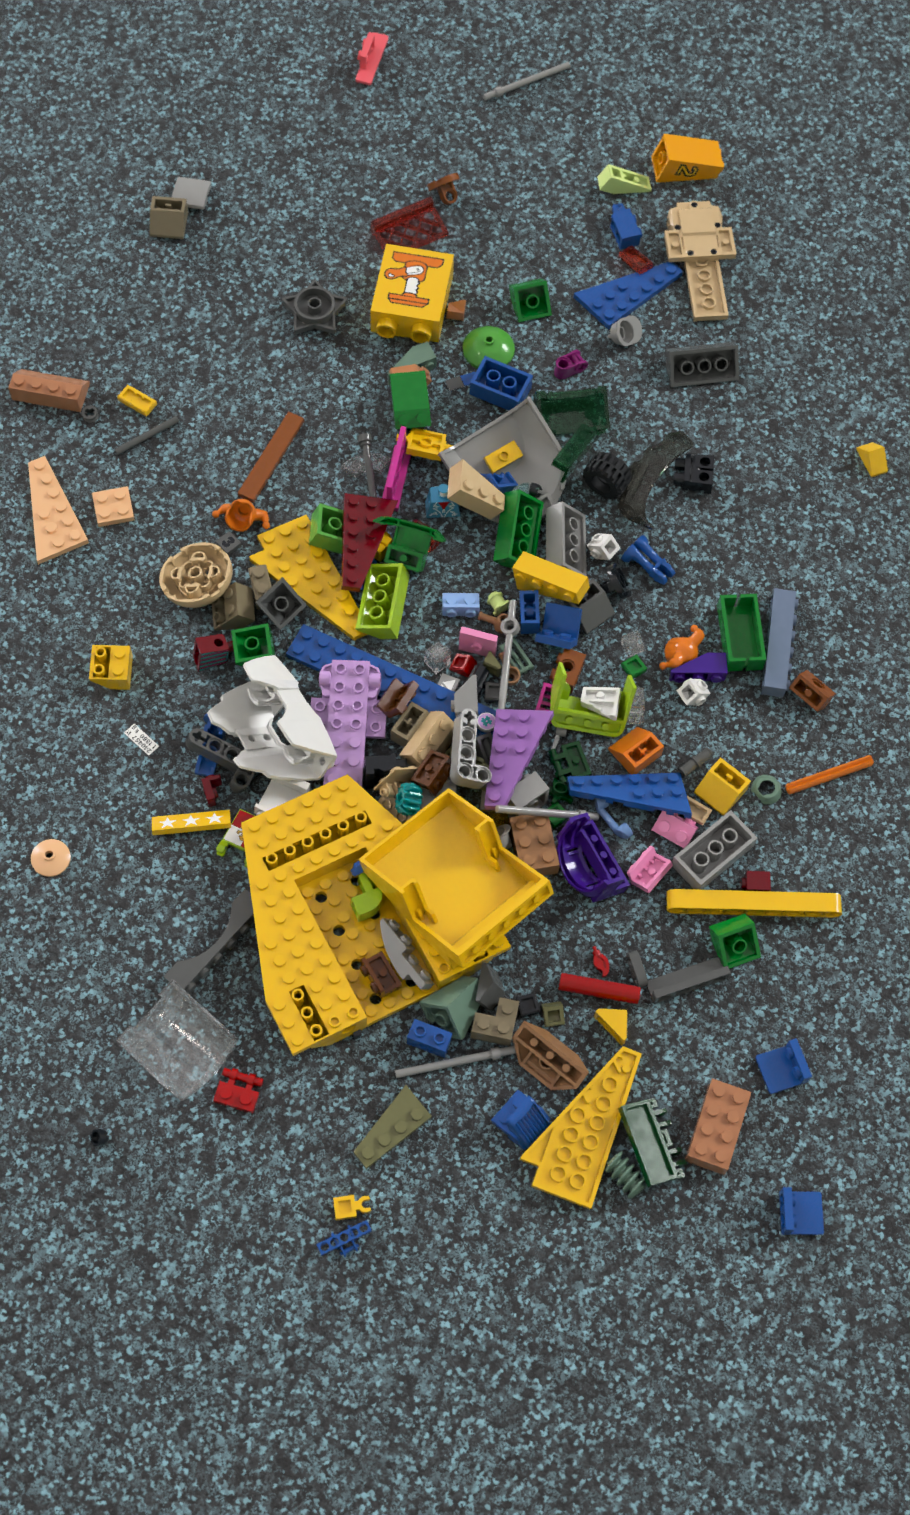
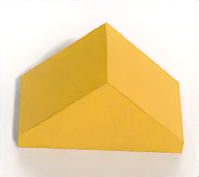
M872 442L856 448L871 478L888 472L884 446Z
M598 1008L595 1011L594 1018L621 1046L625 1044L627 1039V1010Z

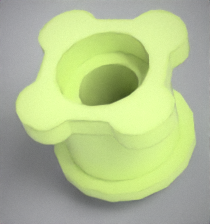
M495 591L488 596L487 604L491 605L494 609V616L509 609V600L505 601L502 592Z

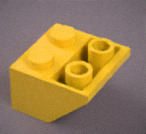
M92 645L89 681L109 689L130 690L133 661L131 647Z
M720 757L697 786L694 794L724 816L747 791L751 781Z

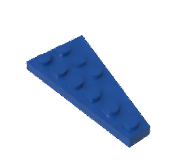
M666 262L651 267L646 271L642 270L576 292L573 298L609 330L613 323L628 316L680 278L683 271L673 262Z
M680 773L567 776L566 782L570 796L590 800L595 798L605 799V803L613 804V801L624 803L623 806L652 812L662 810L666 811L668 815L677 813L684 815V818L691 819L692 812Z

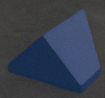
M503 472L501 474L480 473L502 493L512 491L519 486L509 472L505 474Z

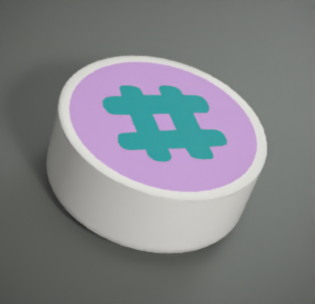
M491 713L480 714L477 719L478 729L485 733L494 730L495 716Z

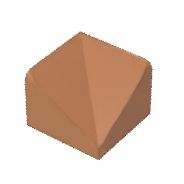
M466 300L449 303L446 319L463 321Z

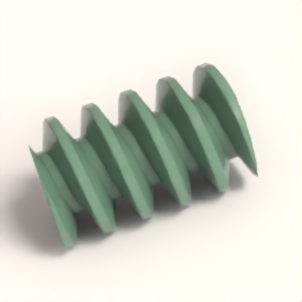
M620 1151L606 1164L608 1166L605 1172L610 1173L613 1171L611 1179L619 1178L617 1186L624 1184L623 1193L630 1191L628 1198L632 1199L643 1191L647 1184H643L645 1181L644 1177L638 1178L640 1170L632 1171L635 1166L634 1163L627 1166L628 1157L621 1159L624 1152Z

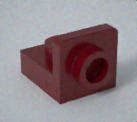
M220 774L208 775L201 779L208 807L216 806L215 798H218L216 787L222 785Z

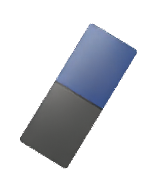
M476 372L445 380L449 391L470 385Z

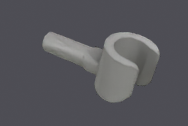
M556 728L555 739L550 749H556L559 737H566L567 729Z

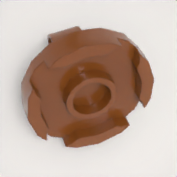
M458 172L442 177L436 182L433 181L427 184L429 192L437 190L441 201L445 205H451L456 202L458 197L453 183L460 180ZM447 192L451 193L452 201L447 200Z

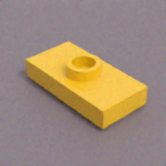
M129 385L117 396L118 401L146 417L157 405L156 400Z
M515 440L483 459L493 474L521 458L523 453Z

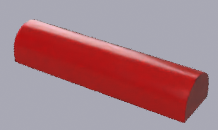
M562 973L558 990L638 1004L641 988Z

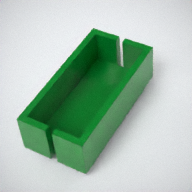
M737 594L720 595L717 603L722 649L723 653H726L727 672L742 671L743 667L746 668V671L763 670L766 662V653L757 594H740L737 606L735 607Z

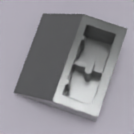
M594 579L589 581L590 588L579 604L564 601V605L582 609L580 628L586 635L615 615L606 592Z

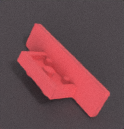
M369 32L367 38L363 39L362 50H359L357 58L360 60V68L356 76L357 83L372 84L389 39L388 35Z

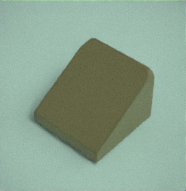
M489 651L483 666L490 671V674L500 677L502 666L492 652Z
M560 1001L541 1004L545 1027L565 1024L563 1004Z

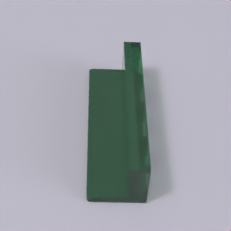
M583 423L551 464L565 472L561 483H564L589 451L598 433Z

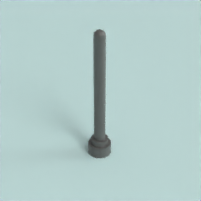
M363 433L358 435L357 438L358 444L363 448L369 496L377 497L370 453L372 435Z

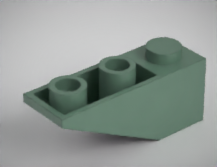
M427 341L412 347L394 367L416 364L431 371L436 368L437 357ZM388 372V385H390V373H389V372Z

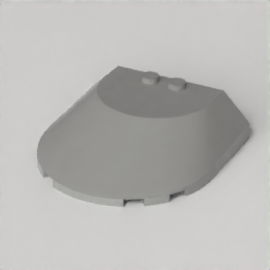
M530 396L470 436L438 453L448 471L463 459L477 472L492 474L483 458L515 440L523 456L495 473L501 474L503 472L505 474L509 472L519 485L514 490L519 489L527 494L529 493L531 483L539 484L542 490H538V493L541 495L537 499L544 502L542 517L546 515V508L557 504L565 488L567 478L565 455ZM500 514L492 518L491 521L499 523Z

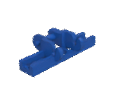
M365 1220L353 1227L347 1225V1230L336 1235L331 1233L332 1237L316 1244L321 1256L335 1249H341L340 1255L346 1257V1253L352 1250L357 1252L359 1245L355 1244L354 1241L372 1232L368 1221ZM367 1225L368 1229L361 1232L359 1228ZM357 1230L358 1235L355 1236L353 1231ZM347 1234L348 1240L343 1242L340 1240V1236ZM334 1241L336 1246H332L330 1242ZM350 1241L352 1242V1246L343 1249L342 1245ZM328 1244L329 1249L321 1250V1246Z

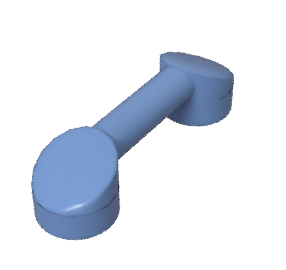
M595 798L597 813L613 830V833L623 839L630 838L633 832L628 824L624 822L618 826L605 810L609 803H605V799Z

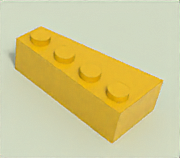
M524 551L512 567L516 586L519 590H538L539 595L579 604L590 588L587 576Z

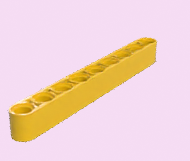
M671 889L666 892L667 912L674 914H746L749 916L835 918L842 915L841 895L837 893Z

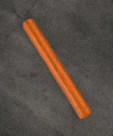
M868 755L787 783L785 790L788 794H793L870 767L874 761L872 756Z

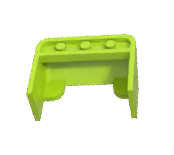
M559 662L551 688L550 711H554V716L551 720L552 725L558 728L609 737L620 736L624 731L637 689L632 675H627L624 689L621 691L617 720L614 721L582 707L581 698L569 696L571 689L566 682L567 674L563 663Z

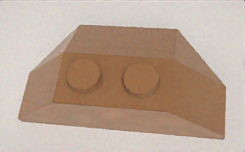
M524 1021L512 1037L519 1065L550 1090L577 1089L589 1073L575 1052L541 1027Z

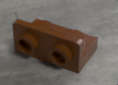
M431 749L410 780L412 783L427 789L435 797L450 776V756Z

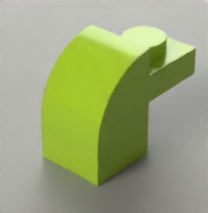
M365 873L358 875V884L363 894L351 898V907L358 922L374 916L379 911L382 903V891L379 888H375L374 883Z

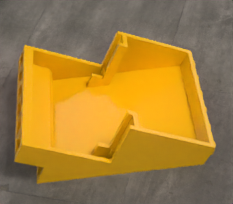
M449 788L359 858L364 873L453 969L458 965L464 969L554 894L550 880L502 846L494 820Z

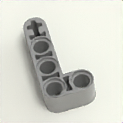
M464 709L454 720L450 779L459 786L481 789L491 780L492 774L487 767L474 764L478 718L474 710Z

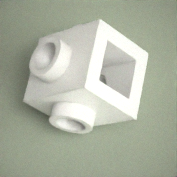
M598 533L592 537L587 545L591 555L595 559L610 560L620 549L612 534Z
M690 678L676 690L686 705L700 706L706 701V697L711 694L707 689V684L701 679Z

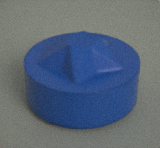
M359 861L354 863L353 868L350 870L354 877L364 872Z

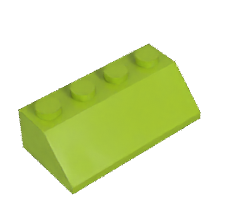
M403 563L371 564L365 579L356 624L357 631L378 639H398L410 577Z

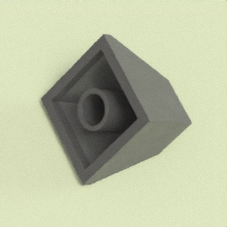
M283 577L255 602L279 630L286 626L307 606Z

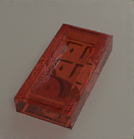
M633 246L619 252V258L640 275L653 268V262Z

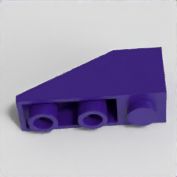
M706 653L671 670L669 681L681 683L690 678L712 681L714 683L725 681L727 676L726 653Z

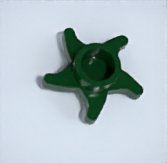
M554 778L552 787H549V795L553 798L551 804L554 805L560 800H565L572 804L573 799L568 794L567 785L563 782H558Z

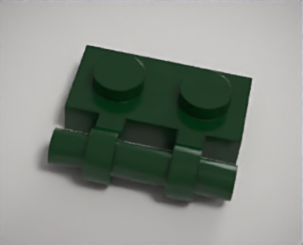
M579 740L561 745L562 753L557 754L555 749L548 751L550 764L554 766L556 771L555 777L559 782L567 784L566 777L570 775H592ZM565 760L568 768L562 769L560 762Z

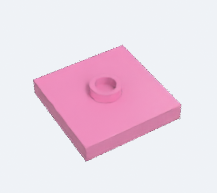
M461 627L459 650L485 657L491 651L495 656L498 636Z

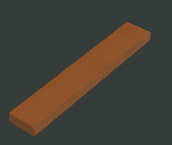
M288 411L238 491L239 497L252 503L256 501L303 425V417Z

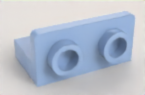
M442 593V616H466L468 618L479 616V593Z

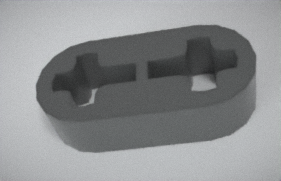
M638 951L628 952L626 954L635 985L640 988L648 986L647 975Z

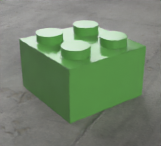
M319 503L311 516L309 545L342 554L343 510Z

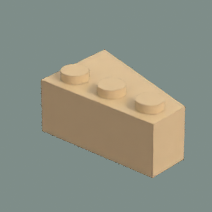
M462 459L450 468L448 500L490 520L504 511L505 495L465 460Z

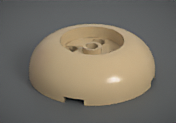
M200 542L187 545L180 549L181 552L174 557L170 556L164 563L159 577L161 589L170 601L182 607L199 608L209 605L219 599L231 583L233 574L231 560L228 554L216 544Z

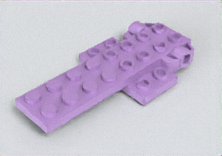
M332 660V663L323 666L319 674L322 698L311 697V708L321 718L337 754L334 766L329 768L324 775L323 785L348 774L363 788L366 738L386 739L387 716L377 707L379 702L377 698L381 689V673L378 667L371 665L370 661Z

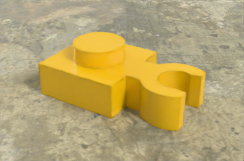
M354 1195L333 1198L336 1220L357 1218L356 1211L364 1214L371 1212V1208H364L362 1206L363 1202L370 1201L369 1196H363L358 1201H355Z

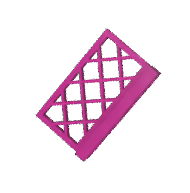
M401 426L397 445L394 446L382 496L385 499L398 500L394 510L397 512L411 455L406 454L405 426Z

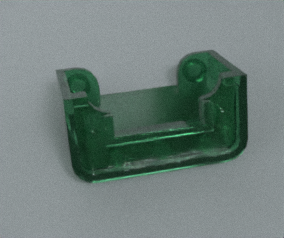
M598 386L592 389V391L591 388H587L586 390L563 392L549 391L547 395L545 391H536L533 394L534 404L554 435L595 432L598 435L605 434L606 430L610 429L607 386Z

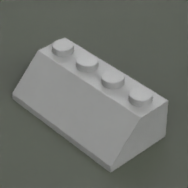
M563 501L546 508V560L587 576L586 515Z

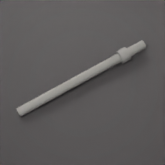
M566 62L506 86L496 87L493 91L483 94V98L486 101L494 97H501L504 93L569 69L570 63Z
M496 805L495 807L496 813L570 818L587 812L586 810L579 809L568 811ZM587 812L590 817L589 820H599V813Z
M515 1045L500 1049L499 1047L490 1048V1051L395 1070L396 1078L487 1059L497 1060L501 1059L502 1056L516 1054Z

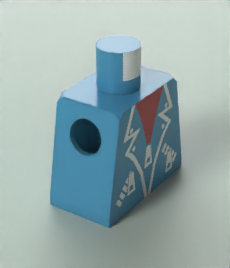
M441 484L439 487H431L425 500L426 518L460 517V505L447 499V484Z

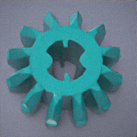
M411 782L401 784L395 800V809L398 813L412 816L420 810L423 790L419 785Z

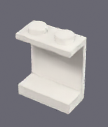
M272 779L259 804H255L254 813L257 816L309 792L310 783L306 781Z

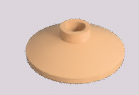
M55 839L40 842L31 854V864L34 870L46 877L57 876L64 872L69 866L71 859L68 847L63 842ZM53 853L52 857H46L47 854Z

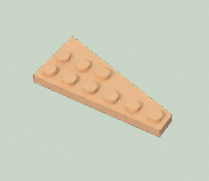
M45 456L28 462L38 565L89 543Z

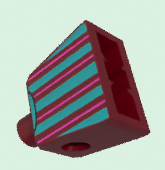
M223 634L195 638L193 659L198 672L226 663L229 653L234 652L233 641L227 642Z

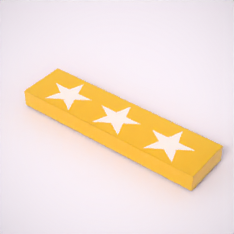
M230 810L152 817V835L231 828Z

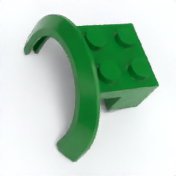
M381 516L373 520V522L396 526L392 544H388L384 562L389 564L403 563L406 569L412 571H423L432 537L433 540L446 542L440 531L418 523L388 516Z

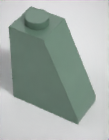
M462 976L421 1000L419 1003L426 1019L432 1024L436 1022L443 1030L453 1033L452 1038L462 1040L472 1023L475 1012H477L480 1006L476 1002L478 978Z

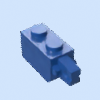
M622 203L612 205L613 214L610 227L620 250L638 246L640 238H642V231L636 224L635 215H632L630 208L626 209Z

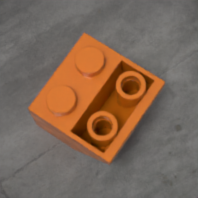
M636 727L610 746L608 750L630 774H637L662 756L664 745L652 732Z

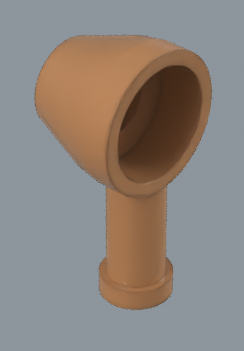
M480 611L477 620L493 624L494 629L498 633L504 634L500 628L501 619L507 618L508 615L502 613L497 617H493Z
M501 652V653L498 655L499 658H500L501 661H502V664H503V655H504V652ZM511 664L509 678L514 680H508V686H514L520 680V671L518 668L511 666Z

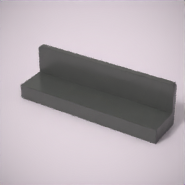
M716 957L648 980L647 989L653 1003L656 1004L726 980L731 972L728 966L723 967L720 958Z

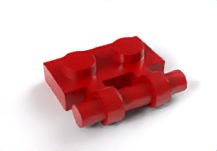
M224 1068L222 1076L229 1077L228 1083L219 1082L213 1101L253 1114L259 1097V1092L253 1091L254 1085L262 1087L264 1079L256 1077V1074L250 1073L248 1075L241 1073L235 1068H232V1070ZM236 1080L246 1082V1088L236 1086Z

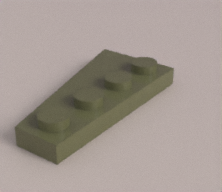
M405 1085L353 1153L367 1170L429 1121L432 1116L408 1086Z

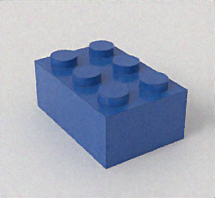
M485 356L470 382L469 395L506 410H511L526 399L532 388L533 375Z

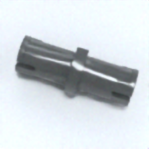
M706 747L697 755H692L688 762L678 768L677 772L681 774L682 778H685L694 770H699L702 768V764L713 757L712 751Z

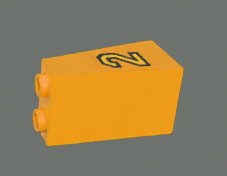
M664 134L651 155L655 179L658 183L715 179L724 169L719 143L713 140Z

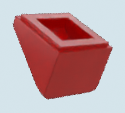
M456 653L449 669L469 677L477 662L472 655Z

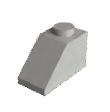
M472 675L454 693V700H451V712H455V717L464 709L474 710L478 717L476 675Z

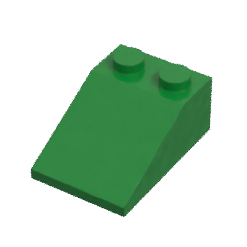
M425 370L391 373L390 385L394 428L400 429L401 426L406 428L431 426Z

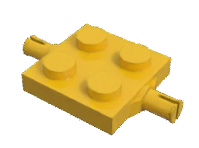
M411 428V432L406 436V454L415 457L441 461L438 453L453 446L446 444V434Z

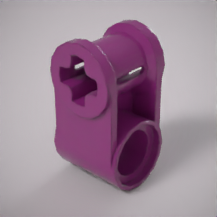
M573 350L557 358L554 375L556 378L564 380L572 375L583 372L588 367V362L583 360L579 350Z

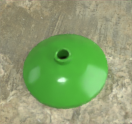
M483 326L472 330L463 342L465 359L477 369L485 356L506 365L511 362L514 356L515 346L511 336L506 331L494 326Z

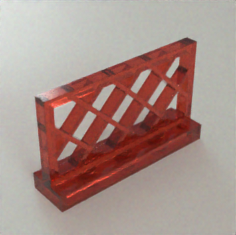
M431 196L371 221L370 225L372 235L376 236L384 251L385 243L417 249L449 235V231L433 205L434 201ZM432 212L434 220L424 218L425 214ZM410 220H419V226L409 224ZM422 222L431 224L430 231L420 228ZM398 225L404 226V233L395 231V227ZM433 226L440 227L443 232H432ZM407 228L417 231L415 237L406 234ZM385 231L391 234L389 239L381 237L380 233ZM419 232L428 234V237L424 240L417 238ZM393 234L402 237L400 243L391 240ZM404 238L413 241V244L410 246L402 243Z

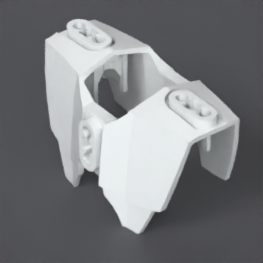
M275 655L264 656L245 662L243 667L251 681L223 694L220 697L221 702L207 712L211 724L218 726L228 735L239 737L245 749L233 761L239 768L262 773L267 778L292 781L320 780L327 770L334 766L337 754L321 718L314 712L300 692L299 682ZM283 707L285 708V713L277 721V725L291 745L282 743L272 727L273 718Z

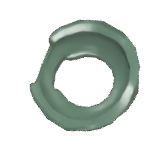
M770 775L756 777L751 786V792L761 800L762 804L776 803L782 794L779 781ZM770 781L774 784L775 790L771 794L762 795L758 788L762 782Z

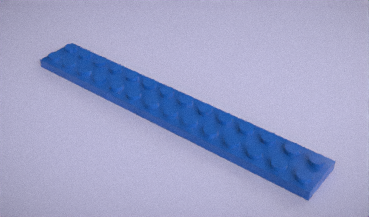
M305 624L302 625L286 652L287 658L318 672L321 671L324 665L332 663V660L370 661L371 665L378 667L381 673V689L378 699H381L393 679L397 678L403 685L414 680L419 684V687L415 691L417 694L411 700L412 702L426 709L429 713L430 711H444L453 722L456 718L455 712H451V700H454V691ZM478 703V716L482 713H491L496 716V710ZM477 727L476 737L486 734Z

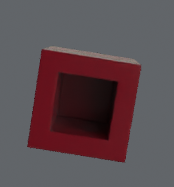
M746 871L744 877H741V889H744V891H771L770 871Z

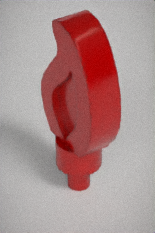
M596 946L592 947L594 951L592 952L594 956L593 966L602 972V977L604 978L609 973V962L607 957L601 954L600 950H597Z

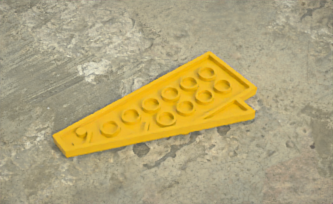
M307 515L257 535L263 551L249 556L251 563L255 566L266 565L269 576L276 582L283 577L310 608L355 641L368 635L356 630L359 608L350 592L341 590V576L325 549L309 545L311 522Z
M623 1046L520 1157L521 1161L538 1167L531 1187L589 1210L592 1208L621 1119L618 1108L626 1104L642 1053Z

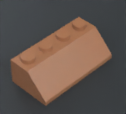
M20 369L13 373L8 389L12 400L81 412L90 381Z

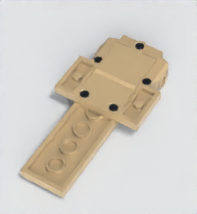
M693 200L691 202L677 203L676 207L671 208L668 212V231L664 232L668 262H684L694 321L726 320L729 314L719 259L736 258L732 227H722L720 208L711 205L710 201L698 202Z

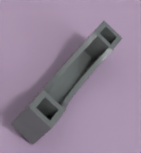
M244 889L232 902L228 925L218 941L202 954L188 960L176 962L163 976L165 982L183 998L186 994H191L197 986L196 983L200 979L206 978L210 973L209 969L214 964L217 965L223 959V954L236 945L240 935H245L249 931L250 925L254 921L251 893L248 890Z

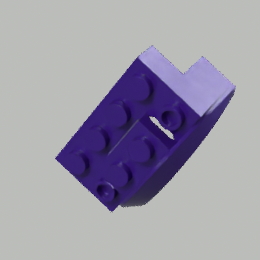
M586 812L570 817L557 834V855L561 872L568 883L583 896L590 897L594 903L624 893L630 884L593 819L589 820L590 817ZM578 848L577 850L566 853L567 850ZM583 853L588 859L597 877H595L594 874L588 868L583 857Z

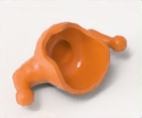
M237 499L232 503L223 504L217 511L212 512L214 518H219L220 514H225L226 524L237 532L248 530L254 521H262L264 529L270 527L268 512L255 508L246 499Z
M692 625L690 630L694 633L691 636L670 639L664 651L668 662H661L659 668L661 670L676 668L697 658L699 653L698 646L705 637L703 630L698 628L697 625Z

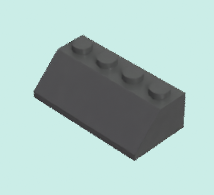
M734 342L665 349L666 370L670 387L739 380L738 345Z

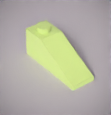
M610 164L597 176L600 190L611 194L642 193L652 190L648 176Z

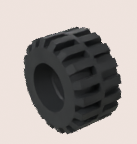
M607 452L596 453L582 472L583 479L589 488L607 499L619 498L632 480L631 471L621 459Z

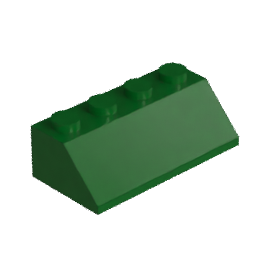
M519 489L503 493L505 495L504 511L500 513L493 557L494 562L508 568L514 566L523 551L536 556L544 502Z

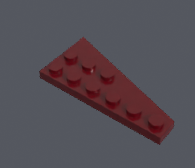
M344 494L341 590L360 592L388 524H379L373 522V520L381 516L392 517L398 500Z

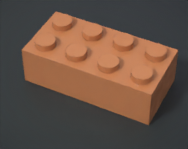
M713 1078L711 1079L687 1151L686 1162L725 1175L729 1169L751 1096L750 1091Z

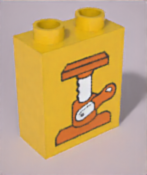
M386 244L370 310L371 332H376L384 338H393L395 336L407 337L420 344L427 341L439 343L453 279L454 255Z

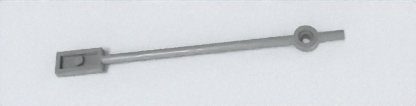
M515 600L509 601L508 617L500 625L501 631L506 637L498 709H505L513 636L517 635L520 631V624L515 618L517 605ZM482 790L480 810L482 812H495V810H485L486 792Z

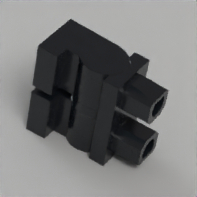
M686 453L685 458H675L674 470H684V473L674 472L673 484L683 485L682 490H703L705 494H711L715 455H691Z
M390 754V757L386 755L365 756V788H373L374 783H379V780L386 777L394 767H408L407 758L396 759V754Z

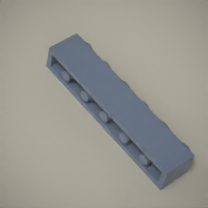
M774 588L771 596L765 649L766 662L763 668L761 694L783 698L785 692L789 691L790 680L787 679L792 670V664L789 663V659L793 656L794 647H791V642H794L795 631H792V629L796 625L797 620L794 610H797L799 599H796V591Z

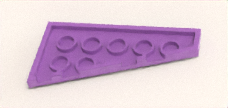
M496 709L489 764L492 777L486 787L485 810H495L496 805H508L514 793V788L518 781L520 782L525 767L531 761L542 735L547 730L549 721L554 716V711Z

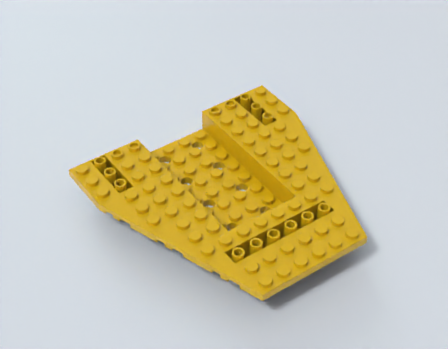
M348 774L241 823L265 1001L293 1056L309 1048L332 1045L352 1035L353 1032L359 1029L362 1030L423 1000L462 976L469 977L481 969L482 963H488L494 957L511 949V945L504 935L464 969L459 965L453 969L383 892L381 907L378 911L380 916L377 919L368 918L358 922L351 907V898L363 893L359 885L355 886L351 883V880L358 878V875L354 877L350 870L353 868L354 863L359 861V858L399 828L402 823ZM320 894L327 897L326 901L322 903L318 902L315 898ZM382 918L397 921L400 925L399 929L403 934L411 938V944L416 948L411 954L419 960L418 964L431 975V980L434 983L430 989H420L417 985L410 987L406 984V980H403L397 973L383 943L380 920ZM336 928H342L345 932L343 935L337 936L333 931ZM382 951L402 983V987L381 998L379 1004H373L370 1002V998L374 995L379 996L378 993H373L369 985L371 981L368 976L364 977L360 969L355 970L351 965L355 961L361 962L362 958L368 959Z

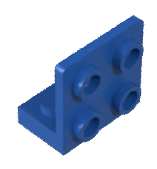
M547 602L543 628L541 632L536 634L535 642L565 649L575 647L578 642L582 609Z
M797 1038L789 1040L784 1047L756 1055L755 1057L769 1094L808 1083L812 1077Z
M783 1187L779 1191L781 1235H823L824 1224L821 1192H792V1187Z

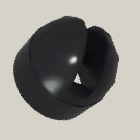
M531 483L528 494L537 498L541 495L538 493V490H542V487L537 483Z
M94 1129L90 1136L91 1143L94 1146L105 1145L109 1140L107 1131L104 1129Z

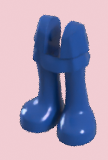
M644 535L640 536L634 545L632 544L621 557V560L626 563L632 560L637 562L649 574V577L654 578V581L662 585L668 582L666 576L672 578L675 575L672 566L666 562L665 558L662 559L648 544V539ZM639 551L647 555L656 565H652Z

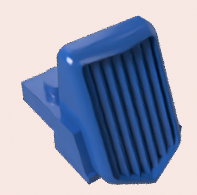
M519 1090L514 1093L491 1120L496 1127L507 1134L508 1138L523 1150L529 1148L551 1124V1119L543 1108L532 1097L524 1095Z

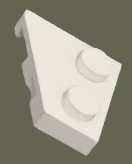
M583 687L580 700L581 706L616 721L621 688Z

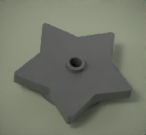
M314 279L307 288L302 289L298 294L282 298V303L294 315V334L312 329L336 334L335 316L347 305L348 299L331 294L330 291L323 288Z

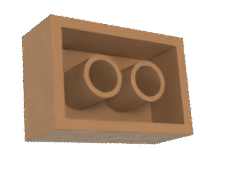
M532 815L509 817L508 824L511 826L509 833L514 855L543 876L557 874L560 864L549 817Z

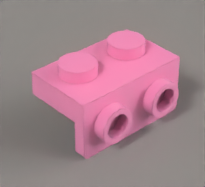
M662 811L652 831L685 848L689 845L699 828L695 825L696 822L688 818L683 819L677 813L668 815L666 811Z
M650 845L641 854L640 858L630 866L627 875L632 885L650 893L672 868L673 864L672 861L657 854L655 848Z

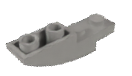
M382 918L380 920L383 943L397 973L403 980H413L420 989H430L434 983L431 980V975L418 964L419 960L411 954L416 949L411 944V938L403 934L399 929L400 925L397 921Z

